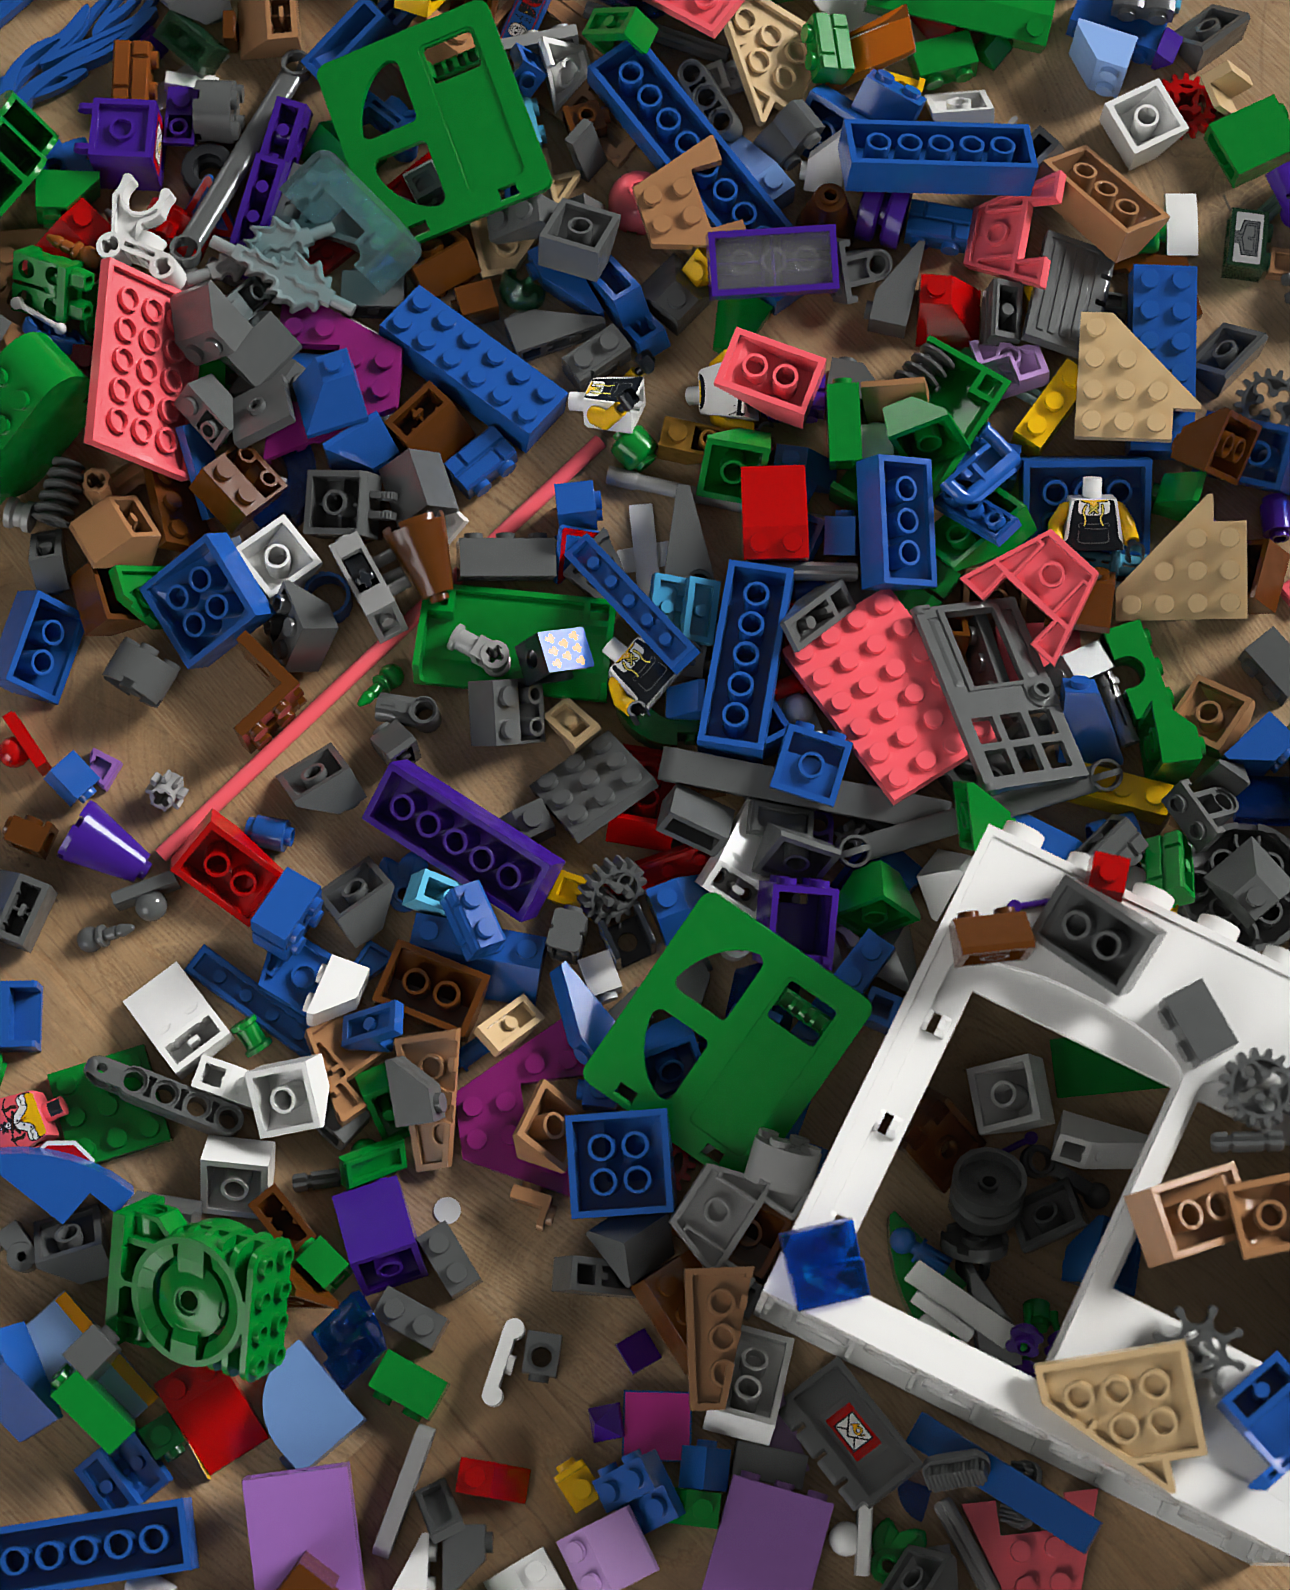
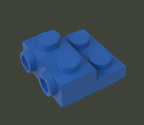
M796 720L795 724L789 723L783 736L769 788L833 808L853 743L846 741L847 736L836 731L828 730L827 735L814 731L815 725L808 722Z
M637 1449L621 1458L624 1465L618 1467L617 1463L613 1462L599 1469L598 1474L600 1477L592 1481L606 1513L614 1510L617 1511L630 1505L643 1535L686 1514L656 1449L642 1454L641 1450Z

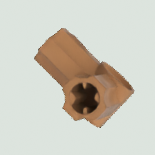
M128 461L111 475L104 468L95 469L92 467L84 473V482L82 483L84 488L83 495L92 506L107 496L133 495L146 486L143 467Z

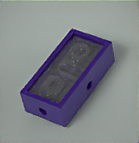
M836 224L708 232L705 237L710 301L836 293L840 289Z

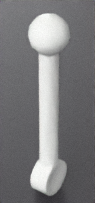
M13 297L10 304L13 309L24 310L54 328L55 333L58 335L65 334L67 328L64 323H56L25 304L22 297Z

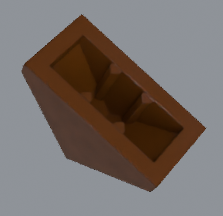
M275 1183L248 1204L269 1233L273 1235L274 1239L285 1237L291 1241L294 1255L310 1237L314 1239L317 1237Z

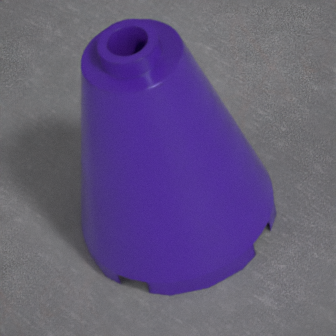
M90 800L80 813L81 817L75 825H72L56 856L62 860L132 883L137 878L143 881L153 863L148 861L151 854L97 803Z

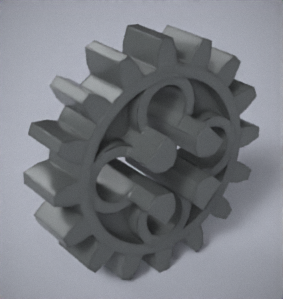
M1267 368L1264 377H1261L1257 371L1254 372L1253 382L1247 379L1242 381L1246 387L1245 391L1236 390L1235 394L1241 397V401L1234 403L1233 407L1241 408L1242 412L1240 414L1246 418L1272 423L1270 421L1271 411L1268 408L1261 410L1257 416H1252L1248 412L1250 405H1259L1265 401L1264 396L1256 390L1259 383H1264L1268 387L1267 396L1269 399L1278 396L1280 391H1286L1289 394L1288 401H1280L1274 404L1273 410L1281 415V420L1277 424L1290 426V378L1286 381L1282 379V370H1279L1276 376H1272L1270 368Z
M616 855L613 862L606 857L603 860L602 866L592 865L594 870L592 874L583 875L587 882L586 884L578 885V889L582 894L577 897V901L581 904L580 908L584 910L583 912L586 916L590 917L594 923H598V921L603 919L605 924L608 925L611 918L618 923L623 913L630 916V908L638 903L640 905L637 898L646 894L641 886H644L647 880L642 876L644 871L629 857L623 859L620 855ZM606 883V884L609 886V887L604 886V887L602 888L601 885H603V884ZM615 893H622V895L617 897Z
M1256 1047L1249 1050V1058L1242 1051L1235 1056L1238 1064L1232 1061L1227 1062L1224 1067L1230 1074H1222L1218 1080L1226 1084V1087L1218 1092V1096L1228 1097L1229 1100L1223 1106V1109L1229 1110L1234 1108L1236 1113L1233 1120L1236 1122L1242 1117L1247 1118L1246 1125L1248 1128L1253 1127L1256 1121H1259L1262 1129L1270 1126V1119L1276 1125L1282 1123L1284 1119L1281 1112L1285 1115H1290V1067L1285 1068L1283 1066L1286 1057L1282 1055L1276 1060L1273 1059L1272 1049L1269 1048L1262 1056L1259 1055ZM1246 1066L1254 1069V1077H1247L1245 1075L1244 1068ZM1271 1074H1276L1280 1077V1085L1272 1084L1263 1092H1258L1248 1099V1103H1243L1239 1100V1092L1246 1093L1256 1084L1259 1085L1270 1078ZM1265 1099L1274 1102V1110L1265 1108Z

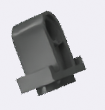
M837 238L840 289L836 293H830L833 302L841 304L858 302V296L852 295L851 287L885 279L892 270V258L887 251L869 247L846 251L845 247L851 246L850 239ZM871 258H873V260H874V265H873L872 269L870 270V268H869V262H870Z
M1189 779L1179 781L1161 801L1194 848L1200 853L1207 851L1226 832L1221 825H1224L1238 811L1239 804L1236 797L1226 788L1213 787L1193 793L1189 787L1192 783Z

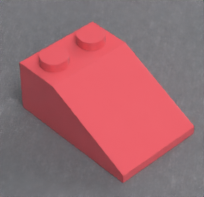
M736 327L715 378L714 385L775 420L803 429L825 374L827 359Z

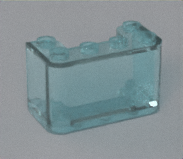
M320 150L314 153L279 188L312 223L317 225L326 224L343 209L365 231L354 242L360 251V259L354 266L383 295L421 256V245L414 235L331 151Z

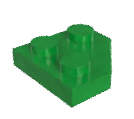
M113 566L108 570L116 600L150 629H163L139 588L165 566Z

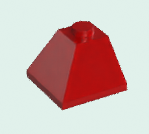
M921 274L918 287L915 347H921L922 344L926 343L928 336L931 335L956 350H963L965 347L970 348L969 341L979 340L981 290L954 276Z

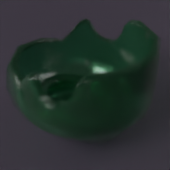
M504 269L499 285V295L504 304L516 311L522 310L527 312L539 309L546 297L544 289L533 283L530 276L519 280L516 276V269Z

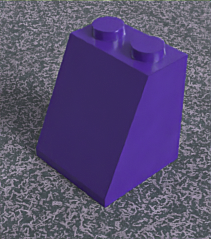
M397 1175L389 1178H379L371 1184L344 1190L342 1193L332 1196L349 1263L364 1297L384 1291L387 1286L393 1288L429 1276Z

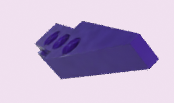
M277 96L260 153L256 152L229 240L230 243L234 245L238 243L247 247L243 240L255 237L254 233L250 230L251 226L271 225L272 216L275 214L293 162L299 163L312 121L313 112L307 104ZM243 274L240 280H246L248 276Z

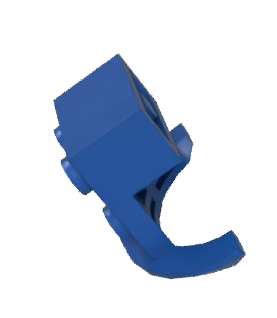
M1278 1351L1273 1353L1216 1405L1218 1410L1269 1466L1247 1486L1250 1490L1267 1491L1290 1470V1364Z

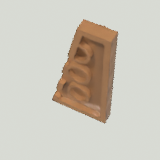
M461 1028L394 1039L396 1055L405 1056L440 1084L441 1092L445 1094L447 1100L446 1118L432 1123L409 1126L416 1172L452 1166Z
M754 1266L684 1269L690 1411L726 1409Z

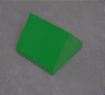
M985 34L975 45V50L979 62L995 71L1011 52L1012 46L1006 38Z

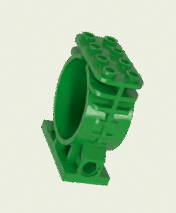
M152 1194L113 1212L105 1324L120 1338L116 1343L117 1345L128 1342L148 1349L154 1346L164 1356L179 1364L191 1367L207 1366L214 1371L222 1369L223 1374L234 1377L240 1375L242 1380L249 1383L254 1382L273 1371L277 1366H280L285 1358L284 1338L285 1329L289 1321L287 1304L288 1296L291 1292L290 1269L294 1258V1249L291 1241L285 1237L274 1239L272 1234L264 1231L256 1234L251 1228L227 1218H208L197 1223H187L178 1208L165 1205V1197ZM225 1325L220 1335L214 1333Z

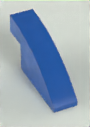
M358 0L300 62L317 79V71L323 64L407 29L411 21L418 15L394 8V0H381L377 5L371 0Z
M610 255L608 264L598 281L587 280L603 310L636 353L639 354L643 350L648 349L653 356H656L671 346L666 329L650 313L641 285Z
M25 1146L0 1147V1175L62 1224L66 1222L89 1194H92L113 1212L121 1209L134 1194V1186L122 1177L97 1163L76 1155L46 1148Z

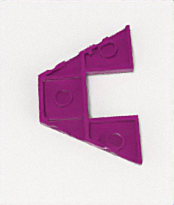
M282 304L280 322L301 343L302 349L340 350L347 348L356 370L368 415L377 411L380 416L385 417L398 410L404 359L402 347L322 305L316 312H312L309 307H306L292 314L289 312L290 307L287 304ZM292 401L296 422L266 437L263 459L268 464H271L273 459L295 450L298 452L305 450L312 443L319 444L327 441L348 427L308 439L298 402Z
M562 1018L459 1089L456 1098V1111L463 1161L536 1184L543 1189L551 1190L570 1198L568 1167L565 1173H559L518 1159L513 1134L525 1111L521 1085L539 1083L540 1079L550 1082L584 1077L583 1070L585 1065L576 1059L573 1053L574 1050L568 1044Z

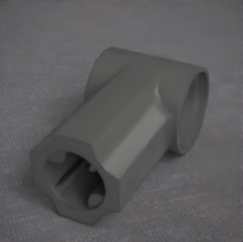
M380 692V695L377 697L374 717L376 721L391 723L396 719L403 726L417 728L423 733L436 731L442 723V715L436 702L431 697L419 696L414 698ZM426 709L433 711L430 718L426 720L418 719L421 711Z

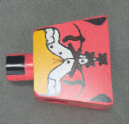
M27 1091L0 1098V1147L25 1146L39 1148L45 1141L57 1139L59 1132L55 1120L69 1114L64 1098L59 1096L47 1101L45 1094L37 1091Z

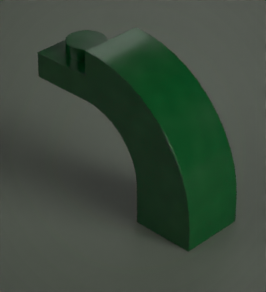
M614 705L616 715L625 730L646 747L663 750L664 746L677 748V741H684L685 745H697L700 720L667 719L650 708L651 716L648 717L646 714L644 716L638 715L637 718L640 725L635 726L630 716H627Z

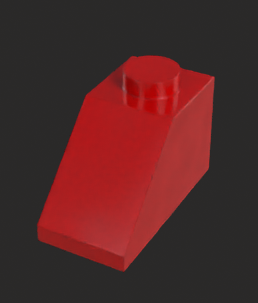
M1094 851L1089 859L1084 884L1121 903L1131 858Z
M461 1457L455 1492L526 1504L531 1469Z

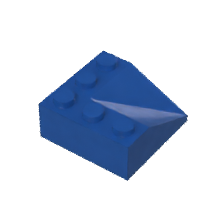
M227 532L206 533L139 588L187 669L209 667L238 644L236 638L245 630L251 634L276 614Z
M667 1108L565 1115L571 1219L675 1212L678 1207L677 1187Z

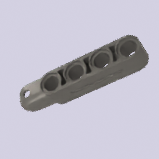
M100 1055L90 1057L84 1066L83 1072L94 1086L118 1095L120 1099L205 1134L235 1137L243 1125V1112L235 1104L142 1067L128 1066ZM130 1077L136 1078L141 1083V1089L130 1091L125 1087L123 1081ZM159 1090H166L172 1095L173 1101L167 1104L161 1103L157 1100L155 1093ZM193 1102L199 1103L204 1109V1114L201 1116L191 1115L187 1110V1105ZM222 1115L231 1116L235 1121V1127L231 1129L222 1127L219 1123V1117Z

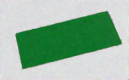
M1068 1038L1050 1040L1057 1098L1169 1088Z

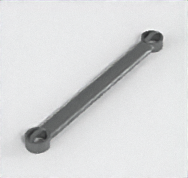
M296 49L290 50L282 56L281 70L182 235L174 237L170 242V255L176 259L184 270L192 269L200 263L202 247L253 164L256 152H260L277 96L291 99L300 83L306 82L311 77L312 73L307 68L303 70L304 65L300 62L307 55L306 52ZM298 61L295 72L286 68L289 63ZM188 246L184 258L174 253L177 248Z
M1109 758L1100 759L1091 766L1086 767L1089 773L1087 779L1011 790L991 797L1009 810L1012 818L1091 793L1112 791L1121 784L1123 770L1115 760ZM1106 764L1113 768L1112 770L1094 775L1095 768L1098 765ZM1116 775L1115 782L1107 788L1100 786L1096 782ZM955 807L864 835H849L841 840L837 848L842 850L843 845L850 840L860 841L864 845L842 851L839 861L845 867L851 869L859 868L868 861L958 834ZM866 851L865 858L857 864H852L845 860V857Z

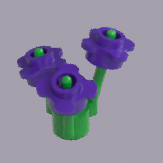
M1032 1298L1023 1303V1323L1017 1324L1010 1329L1011 1338L1005 1343V1348L1009 1352L1023 1355L1022 1364L1012 1367L1037 1379L1034 1368L1035 1362L1030 1361V1358L1039 1355L1038 1346L1044 1341L1043 1334L1052 1325L1054 1332L1047 1339L1049 1346L1044 1348V1353L1048 1356L1061 1328L1058 1311H1050V1303L1045 1299Z

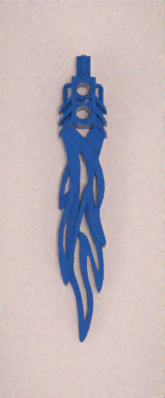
M99 0L91 8L88 4L83 5L63 30L54 36L31 45L14 61L5 76L0 77V95L7 90H12L32 109L37 102L47 100L72 88L88 76V71L113 60L114 40H137L151 25L153 26L159 18L156 5L160 0H146L134 16L123 22L121 21L131 14L142 0H128L122 6L120 5L125 0ZM96 21L93 27V36L83 40L88 31L90 30V28L92 27L93 23ZM40 69L42 70L43 73L37 75L35 78L30 80L25 86H23L36 72H38Z

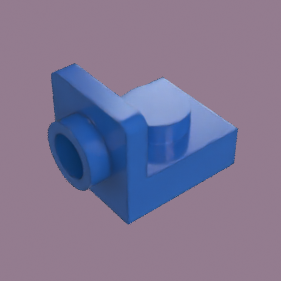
M516 42L509 51L514 63L513 73L521 94L530 98L548 74L541 57Z

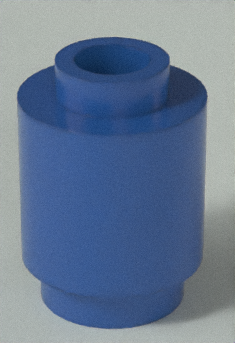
M257 815V817H249L246 822L244 833L262 849L285 852L287 846L291 847L293 845L295 828L291 827L290 820Z

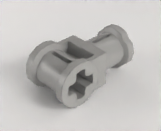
M461 623L456 626L447 643V649L451 651L455 649L470 657L471 661L482 667L489 676L502 677L508 673L511 667V658L506 644L502 641L491 640L482 634L478 637L465 629L466 626ZM498 655H501L502 661L496 659L491 663L490 657L496 658Z

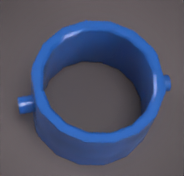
M320 571L319 574L313 575L306 582L304 590L312 594L318 587L325 584H334L345 590L346 600L344 605L339 610L333 612L337 624L341 623L350 615L353 607V597L349 585L339 574Z

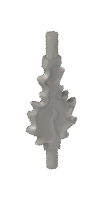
M272 216L270 226H251L250 230L254 233L255 237L253 239H244L243 242L246 243L249 250L257 247L266 258L270 259L274 256L279 262L281 255H284L288 260L292 261L295 251L308 259V247L315 245L314 241L336 234L332 221L309 229L308 227L300 228L295 220H291L290 224H286L278 217ZM219 253L218 260L207 263L205 268L186 274V283L190 287L212 279V281H222L227 275H230L233 281L236 282L245 273L246 267L236 265L235 262L230 260V256Z
M213 235L210 240L209 247L230 256V260L235 262L236 265L246 267L245 276L262 277L263 283H272L264 294L276 295L272 301L273 304H287L290 307L289 312L292 314L306 307H309L312 312H316L321 305L326 308L331 306L349 316H352L356 309V304L336 295V292L331 289L332 277H324L321 260L311 265L299 252L295 251L292 261L281 255V260L278 262L274 256L270 259L264 257L257 247L249 250L246 246L238 243L234 245L216 235Z

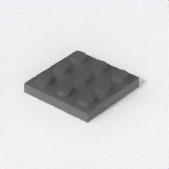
M609 730L529 785L537 798H542L549 812L577 843L583 841L659 787L655 778Z

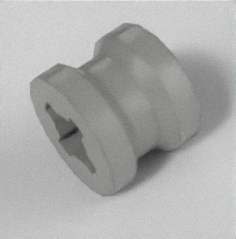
M11 496L7 500L3 511V526L10 529L19 527L22 532L31 533L37 521L32 517V514L36 513L34 510L36 502L28 501L24 503L19 498Z

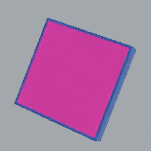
M624 1390L623 1426L625 1437H622V1457L637 1449H640L642 1454L656 1449L662 1462H681L682 1445H691L692 1411L689 1410V1392Z

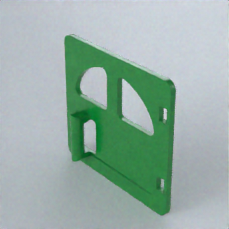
M473 0L323 64L317 71V80L377 248L384 255H395L546 192L552 185L550 170L490 8L483 0ZM466 32L471 33L474 40L473 48L433 65L430 61H427L425 57L427 49ZM389 63H395L399 66L416 113V119L378 137L366 139L363 137L362 118L367 93L378 73ZM423 143L427 144L445 193L444 202L439 206H422L403 199L389 189L376 173L377 164ZM516 185L519 193L501 200L499 192ZM426 222L430 230L412 237L410 229Z
M709 892L704 894L696 903L586 1063L583 1075L590 1085L627 1111L667 1108L672 1143L704 1165L709 1163L745 1173L754 1138L758 1134L759 1128L772 1129L779 1133L778 1137L783 1139L786 1137L870 1017L872 1003L865 995L720 894ZM732 950H744L759 954L763 959L762 968L725 1019L717 1017L680 991L676 985V979L683 971L708 956ZM791 981L797 983L833 1008L836 1012L835 1017L831 1018L787 987L788 983ZM772 1006H780L819 1034L817 1043L813 1046L808 1045L771 1019L768 1013ZM658 1009L667 1011L704 1037L708 1043L706 1049L677 1091L668 1099L661 1098L652 1087L645 1064L647 1028L653 1012ZM621 1082L638 1093L633 1103L615 1091ZM707 1143L724 1154L720 1164L701 1152Z

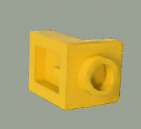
M561 870L547 899L553 904L562 907L564 905H573L580 908L581 904L577 901V897L582 893L578 889V885L586 884L587 880L582 876Z
M571 1457L556 1467L559 1474L553 1477L576 1514L600 1499L592 1483L596 1479L583 1459L576 1462Z

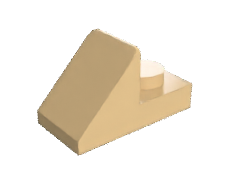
M570 698L563 699L544 714L547 725L563 738L572 754H575L599 736L601 731L600 725Z
M523 993L477 1026L473 1033L496 1058L506 1049L509 1051L514 1050L544 1021L545 1016Z

